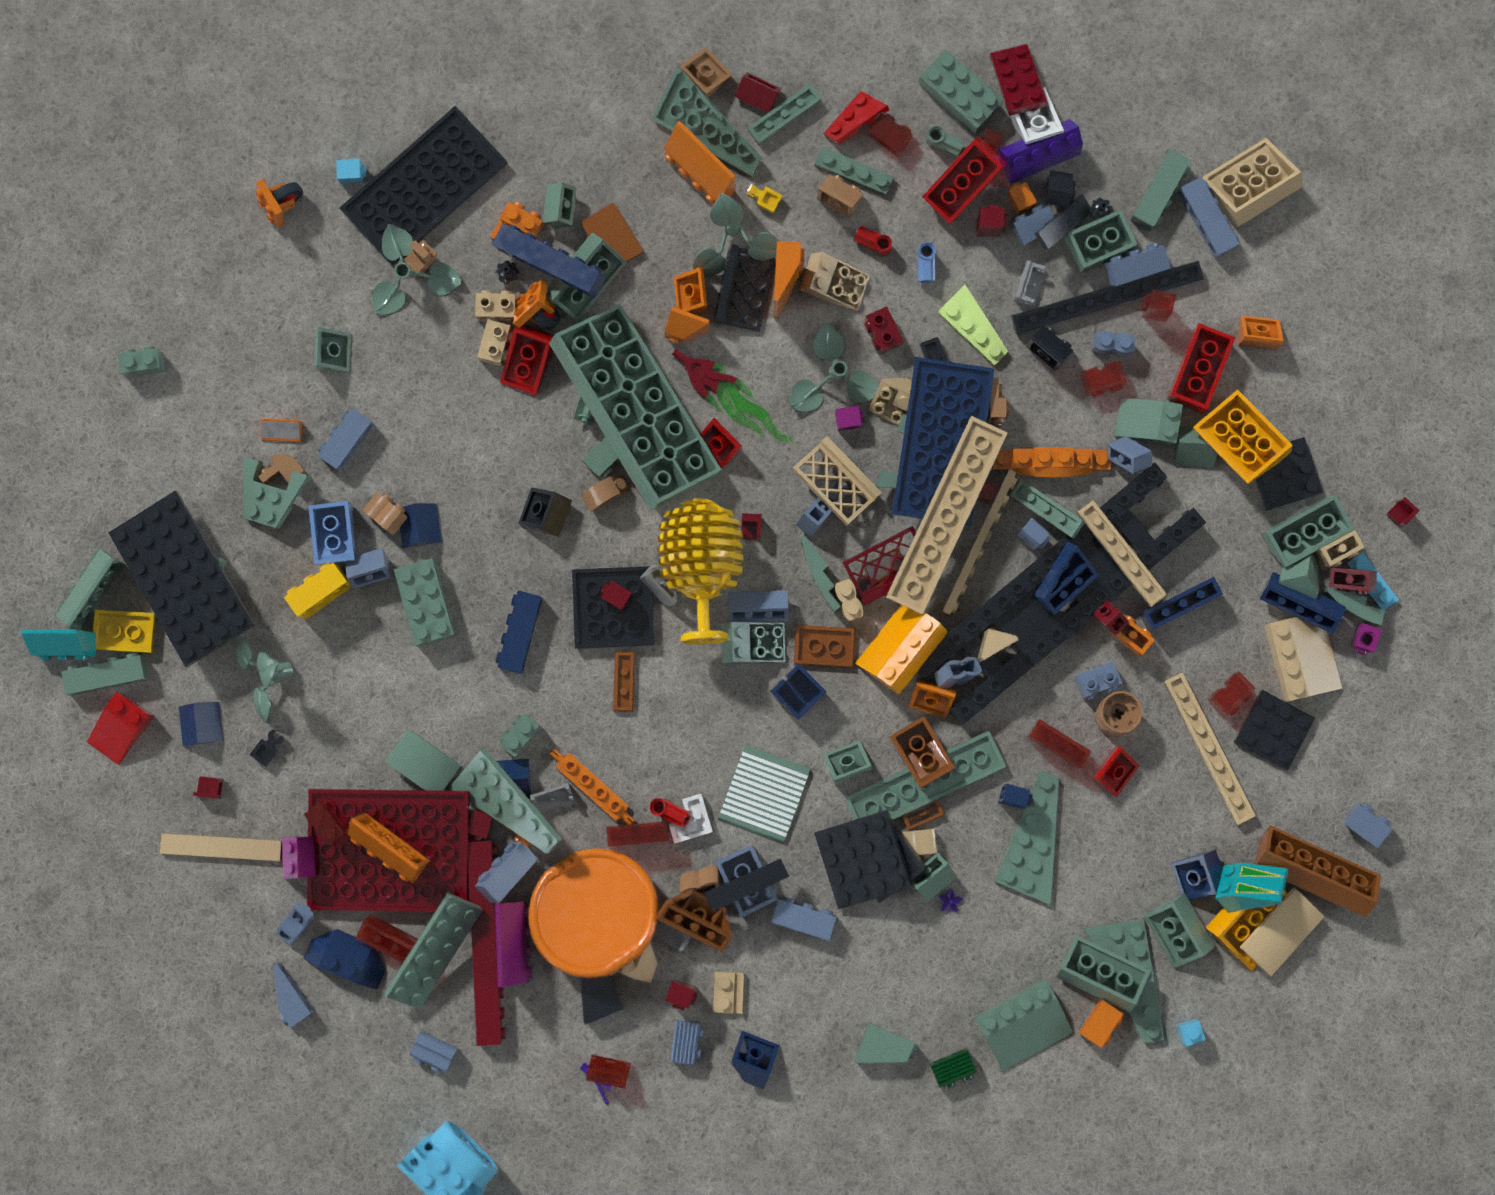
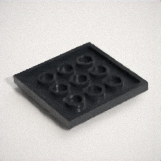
M650 566L572 570L575 649L655 646L652 591L639 579ZM611 580L633 594L623 612L601 598L603 594L600 592L606 583L609 584Z
M888 809L814 832L838 910L913 887Z

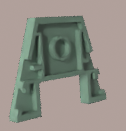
M244 457L243 518L280 529L293 508L291 507L297 496L300 497L301 489L305 483L310 481L311 476L292 471L288 488L283 490L258 482L263 462Z

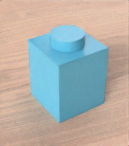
M360 159L336 160L337 180L340 184L364 183L363 177H366L367 172L366 166L362 164Z
M1192 1019L1176 1025L1181 1043L1187 1047L1206 1040L1199 1020Z

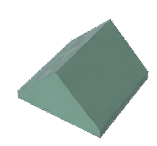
M316 327L315 367L319 372H350L351 333Z
M1179 426L1177 443L1175 444L1174 465L1214 468L1217 453L1193 427Z
M1311 553L1288 567L1282 565L1279 584L1316 599L1321 569L1314 554Z
M861 741L823 754L833 783L872 769Z

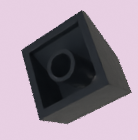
M1043 325L1032 336L1026 347L1057 371L1071 355L1073 349L1068 341L1058 338L1056 336L1057 333L1051 327L1046 328Z
M531 487L518 524L559 537L572 500L556 492Z

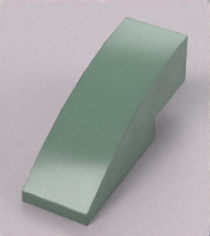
M1329 587L1323 590V594L1327 598L1345 606L1344 613L1352 618L1375 627L1382 625L1385 610L1367 606V597Z

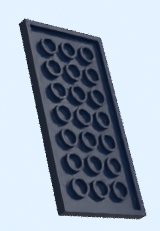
M915 357L892 515L923 519L970 417L973 416L987 423L995 368ZM974 506L964 526L972 525Z

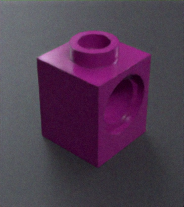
M859 406L835 409L837 431L858 429L865 422L864 413L859 410Z
M1364 623L1358 624L1351 647L1356 649V653L1362 655L1375 652L1382 630ZM1363 635L1369 638L1368 645L1362 643Z

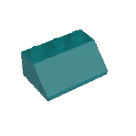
M21 630V635L30 655L39 656V660L50 661L51 657H57V660L68 661L69 657H75V660L87 661V657H95L96 633L81 630Z

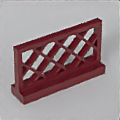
M913 526L842 562L862 604L865 606L888 594L898 571L893 570L896 559L904 560V558L897 557L900 545L910 547L901 543L903 536L911 532L914 538L916 531ZM890 542L897 544L894 555L884 553L886 544ZM869 553H880L877 564L866 562ZM883 555L893 557L890 569L879 566ZM854 561L862 562L859 574L852 572L848 564ZM865 564L875 567L872 578L862 575ZM878 568L889 571L887 578L883 581L875 579ZM861 577L871 580L869 588L861 591L859 587Z

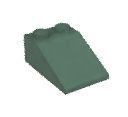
M1121 398L1114 436L1121 438L1126 436L1132 440L1173 447L1177 443L1183 405L1166 401Z

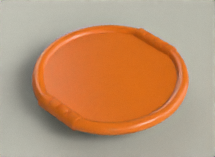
M601 848L575 851L546 870L538 881L529 905L531 936L541 955L562 972L584 978L613 975L642 955L649 945L658 920L656 919L658 914L656 891L644 869L633 859L622 853Z

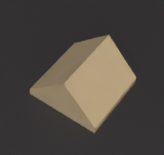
M992 629L986 630L978 655L979 663L1019 639L1011 634Z

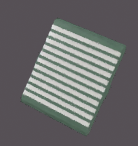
M745 745L735 774L730 780L729 790L718 820L784 843L794 813L799 808V800L811 769Z

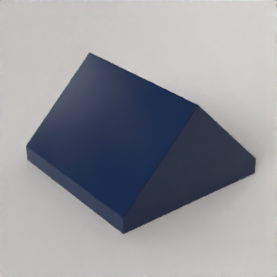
M414 503L403 507L406 510L404 514L408 518L400 526L402 548L442 542L436 503Z
M219 702L192 703L179 707L183 746L223 741Z
M529 759L496 761L524 795L531 799Z

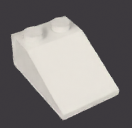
M1045 87L1043 91L1047 100V107L1010 116L1015 129L1025 144L1064 133Z

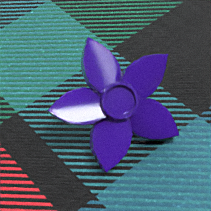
M951 888L948 896L944 894L939 895V898L944 902L941 910H947L950 907L952 911L957 912V905L955 903L961 902L963 898L954 897V891Z

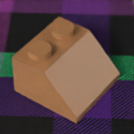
M830 174L819 186L817 195L818 200L849 218L852 217L863 197L861 189L857 186H849L844 183L841 177Z

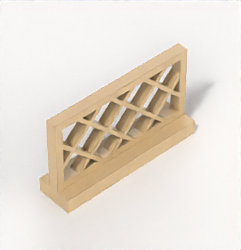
M828 436L792 468L846 526L882 493ZM820 451L825 456V462L814 461V454ZM802 465H811V474H804L799 468ZM815 466H825V475H815ZM828 467H835L838 470V476H828ZM815 479H825V488H818L815 485ZM828 480H838V489H828ZM842 481H849L852 484V490H842ZM828 493H838L839 503L831 502L828 499ZM842 494H852V504L842 503ZM856 495H862L867 502L865 504H856ZM842 507L852 508V516L849 519L842 513Z

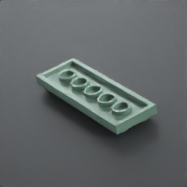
M447 893L385 992L386 997L421 1009L483 911L481 906Z

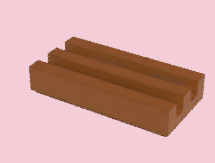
M938 799L902 815L907 830L911 831L945 814ZM935 802L936 806L907 819V814ZM935 810L939 811L938 814L910 826L909 822Z

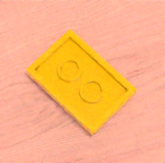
M95 610L93 633H96V650L153 653L156 615L144 612Z

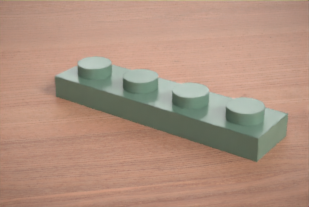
M808 84L749 126L747 130L757 144L760 145L821 102V97L812 85Z
M822 147L815 162V166L885 196L894 178L891 175L825 147Z
M1022 479L1010 494V496L1073 539L1085 523Z

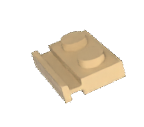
M715 971L713 1013L742 1014L744 973Z

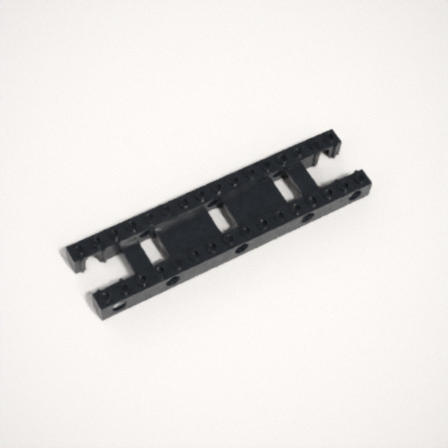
M1155 462L1100 507L1108 520L1117 526L1139 552L1136 555L1148 571L1207 523L1193 507L1182 513V517L1172 526L1164 528V532L1154 539L1129 509L1137 502L1143 501L1145 495L1156 486H1161L1167 478L1166 474ZM1084 523L1074 539L1066 535L945 635L916 673L923 680L926 677L929 678L933 675V671L945 661L949 662L952 659L951 656L961 648L969 657L978 659L982 643L978 634L991 623L1000 632L1017 636L1019 640L1011 644L1017 654L1004 665L1001 664L995 655L981 661L979 664L982 673L987 679L979 686L973 687L970 694L959 703L952 705L953 707L949 712L962 726L1094 617L1093 614L1107 600L1112 602L1129 588L1132 583ZM1068 541L1081 550L1099 576L1074 597L1078 603L1064 615L1061 611L1054 615L1045 610L1034 595L1039 588L1038 584L1044 580Z

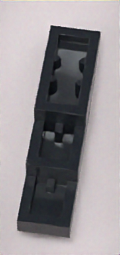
M1083 194L1075 198L1074 202H1070L1067 209L1064 207L1054 214V217L1044 224L1045 226L1034 233L1044 250L1049 249L1062 239L1090 213L1089 209L1091 206Z
M780 858L704 894L713 912L784 880L789 875Z

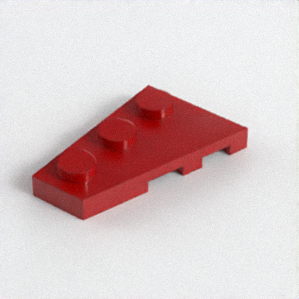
M860 91L823 134L830 141L840 145L858 133L859 128L867 122L871 124L875 121L874 118L882 112L885 114L890 109L888 105Z

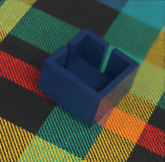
M797 663L785 675L787 680L781 679L770 692L781 704L786 702L785 708L799 720L827 691Z

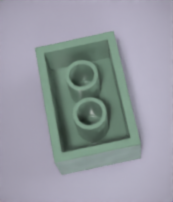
M1122 210L1069 232L1065 237L1067 246L1080 273L1104 264V262L1110 260V257L1119 254L1121 256L1125 255L1138 245Z

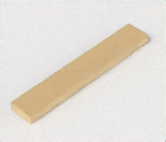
M1094 500L1077 512L1078 516L1085 522V525L1150 607L1167 595Z
M161 834L160 854L281 861L282 841Z

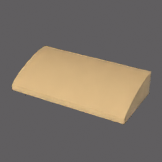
M1293 887L1283 898L1281 904L1274 908L1240 948L1262 971L1272 976L1324 916Z

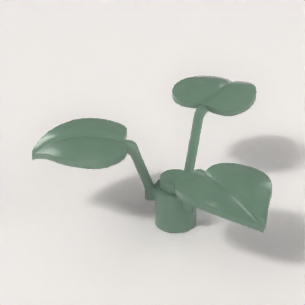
M720 193L710 211L712 222L718 226L725 227L720 249L718 252L711 247L701 250L694 259L693 270L702 267L704 275L708 276L717 275L724 270L726 260L721 254L727 235L735 236L741 232L747 244L751 245L748 249L749 256L759 261H766L776 257L777 241L779 240L771 233L761 232L756 234L751 242L745 234L743 227L740 226L744 216L741 206L731 197Z
M389 224L382 237V251L385 257L391 261L397 260L400 257L399 263L394 268L397 276V285L395 287L392 282L384 281L375 287L373 291V312L386 315L401 309L406 301V294L399 290L401 279H409L412 274L429 278L427 282L428 288L436 295L451 293L461 285V278L454 268L441 262L430 266V274L413 271L409 264L403 262V256H408L412 252L410 245L414 242L412 236L407 231Z
M828 323L817 332L813 340V352L818 359L828 358L833 363L829 369L830 375L817 387L810 380H800L794 384L790 395V406L796 411L809 412L817 409L823 401V395L818 390L831 378L838 380L844 377L846 382L849 383L845 389L846 394L851 401L856 403H865L872 400L879 387L872 376L865 371L856 370L852 372L849 379L846 363L832 359L838 358L843 354L845 342L842 336Z
M238 636L236 646L238 663L243 669H248L250 665L258 667L260 679L264 686L261 689H255L253 703L260 718L264 722L269 723L271 701L265 691L270 686L280 683V679L292 677V666L289 662L280 663L264 652L259 653L257 662H254L249 643L242 636Z

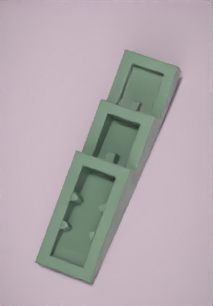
M803 535L800 540L811 576L822 597L833 613H835L841 606L829 592L835 586L823 572L829 565L805 535Z

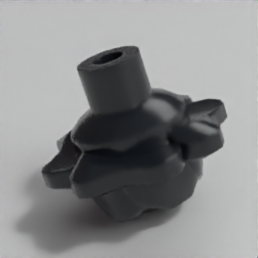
M1097 198L1096 201L1093 200L1091 202L1089 212L1093 213V218L1100 219L1109 215L1113 207L1109 205L1108 200Z
M506 260L504 263L497 265L498 269L495 271V274L499 277L500 282L505 281L506 284H509L511 281L517 280L519 270L516 268L515 262L510 263Z

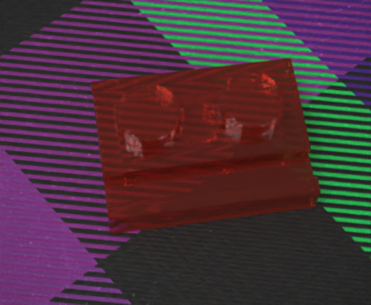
M592 1054L586 1074V1081L625 1089L631 1063Z

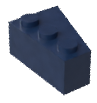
M1067 541L1034 596L1045 610L1055 615L1093 582L1099 574L1076 545Z

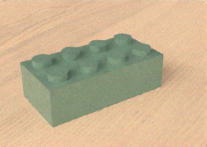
M947 49L919 77L918 84L974 134L1001 108L1004 101Z
M431 558L394 569L415 646L422 647L455 637L456 632L435 560Z

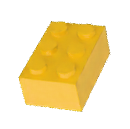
M326 563L319 569V573L309 575L303 580L304 583L299 587L294 586L286 592L288 595L284 599L297 617L303 620L308 619L352 587L340 566L335 563Z

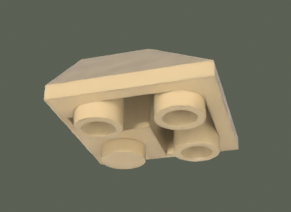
M907 378L882 379L868 411L899 426L902 415L905 414L907 416L912 381Z
M649 943L642 955L617 972L633 979L651 983L657 966L651 944Z

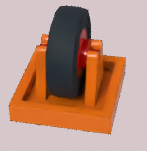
M263 179L257 181L256 199L261 208L265 207L269 222L275 224L277 229L284 226L283 213L295 207V202L302 197L303 190L297 182L285 185L281 183L268 188Z
M543 278L537 283L534 282L525 294H521L517 298L513 324L518 328L528 320L545 330H552L559 324L560 315L555 305L546 297L548 282Z

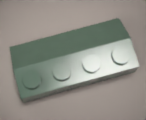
M593 232L572 258L577 256L583 259L586 265L591 267L593 264L602 269L601 273L606 279L595 299L556 279H553L547 287L546 296L577 322H579L627 263L610 245Z
M1331 495L1260 534L1269 551L1284 567H1288L1355 529L1337 496Z
M101 549L92 555L90 565L81 572L80 580L71 587L68 592V598L57 609L56 617L69 627L79 630L83 628L125 564Z
M1076 935L1057 978L1132 1013L1151 971Z

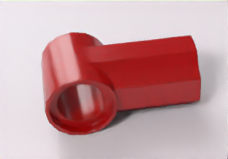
M862 225L858 228L853 239L854 242L875 251L882 257L888 256L891 253L892 240L888 235H881ZM881 242H885L889 246L886 249H881L878 245Z
M655 798L650 803L649 807L653 815L660 816L682 828H685L691 819L690 811L672 803L669 799ZM661 803L664 804V810L662 812L659 810V806Z

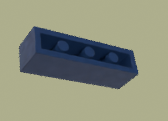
M1272 572L1260 596L1261 600L1331 634L1335 632L1342 620L1345 606L1320 594L1314 599L1280 585V575Z
M1212 577L1139 615L1150 632L1223 595V592L1215 577Z
M519 590L517 595H513L511 606H514L512 614H508L506 625L509 626L507 633L502 635V652H498L495 662L498 664L499 669L523 674L543 599L541 596Z

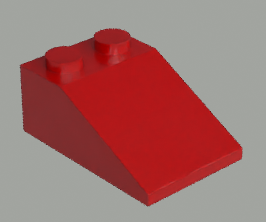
M525 324L520 328L516 326L511 338L500 383L536 396L553 355V349L549 343L554 335Z
M116 692L100 715L87 743L119 765L154 715L123 693Z

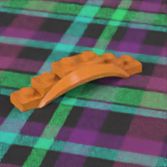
M1034 447L1033 449L999 450L992 465V470L1008 471L1011 469L1017 472L1016 474L1041 478H1065L1087 475L1095 471H1110L1111 460L1108 459V450L1074 449V447Z

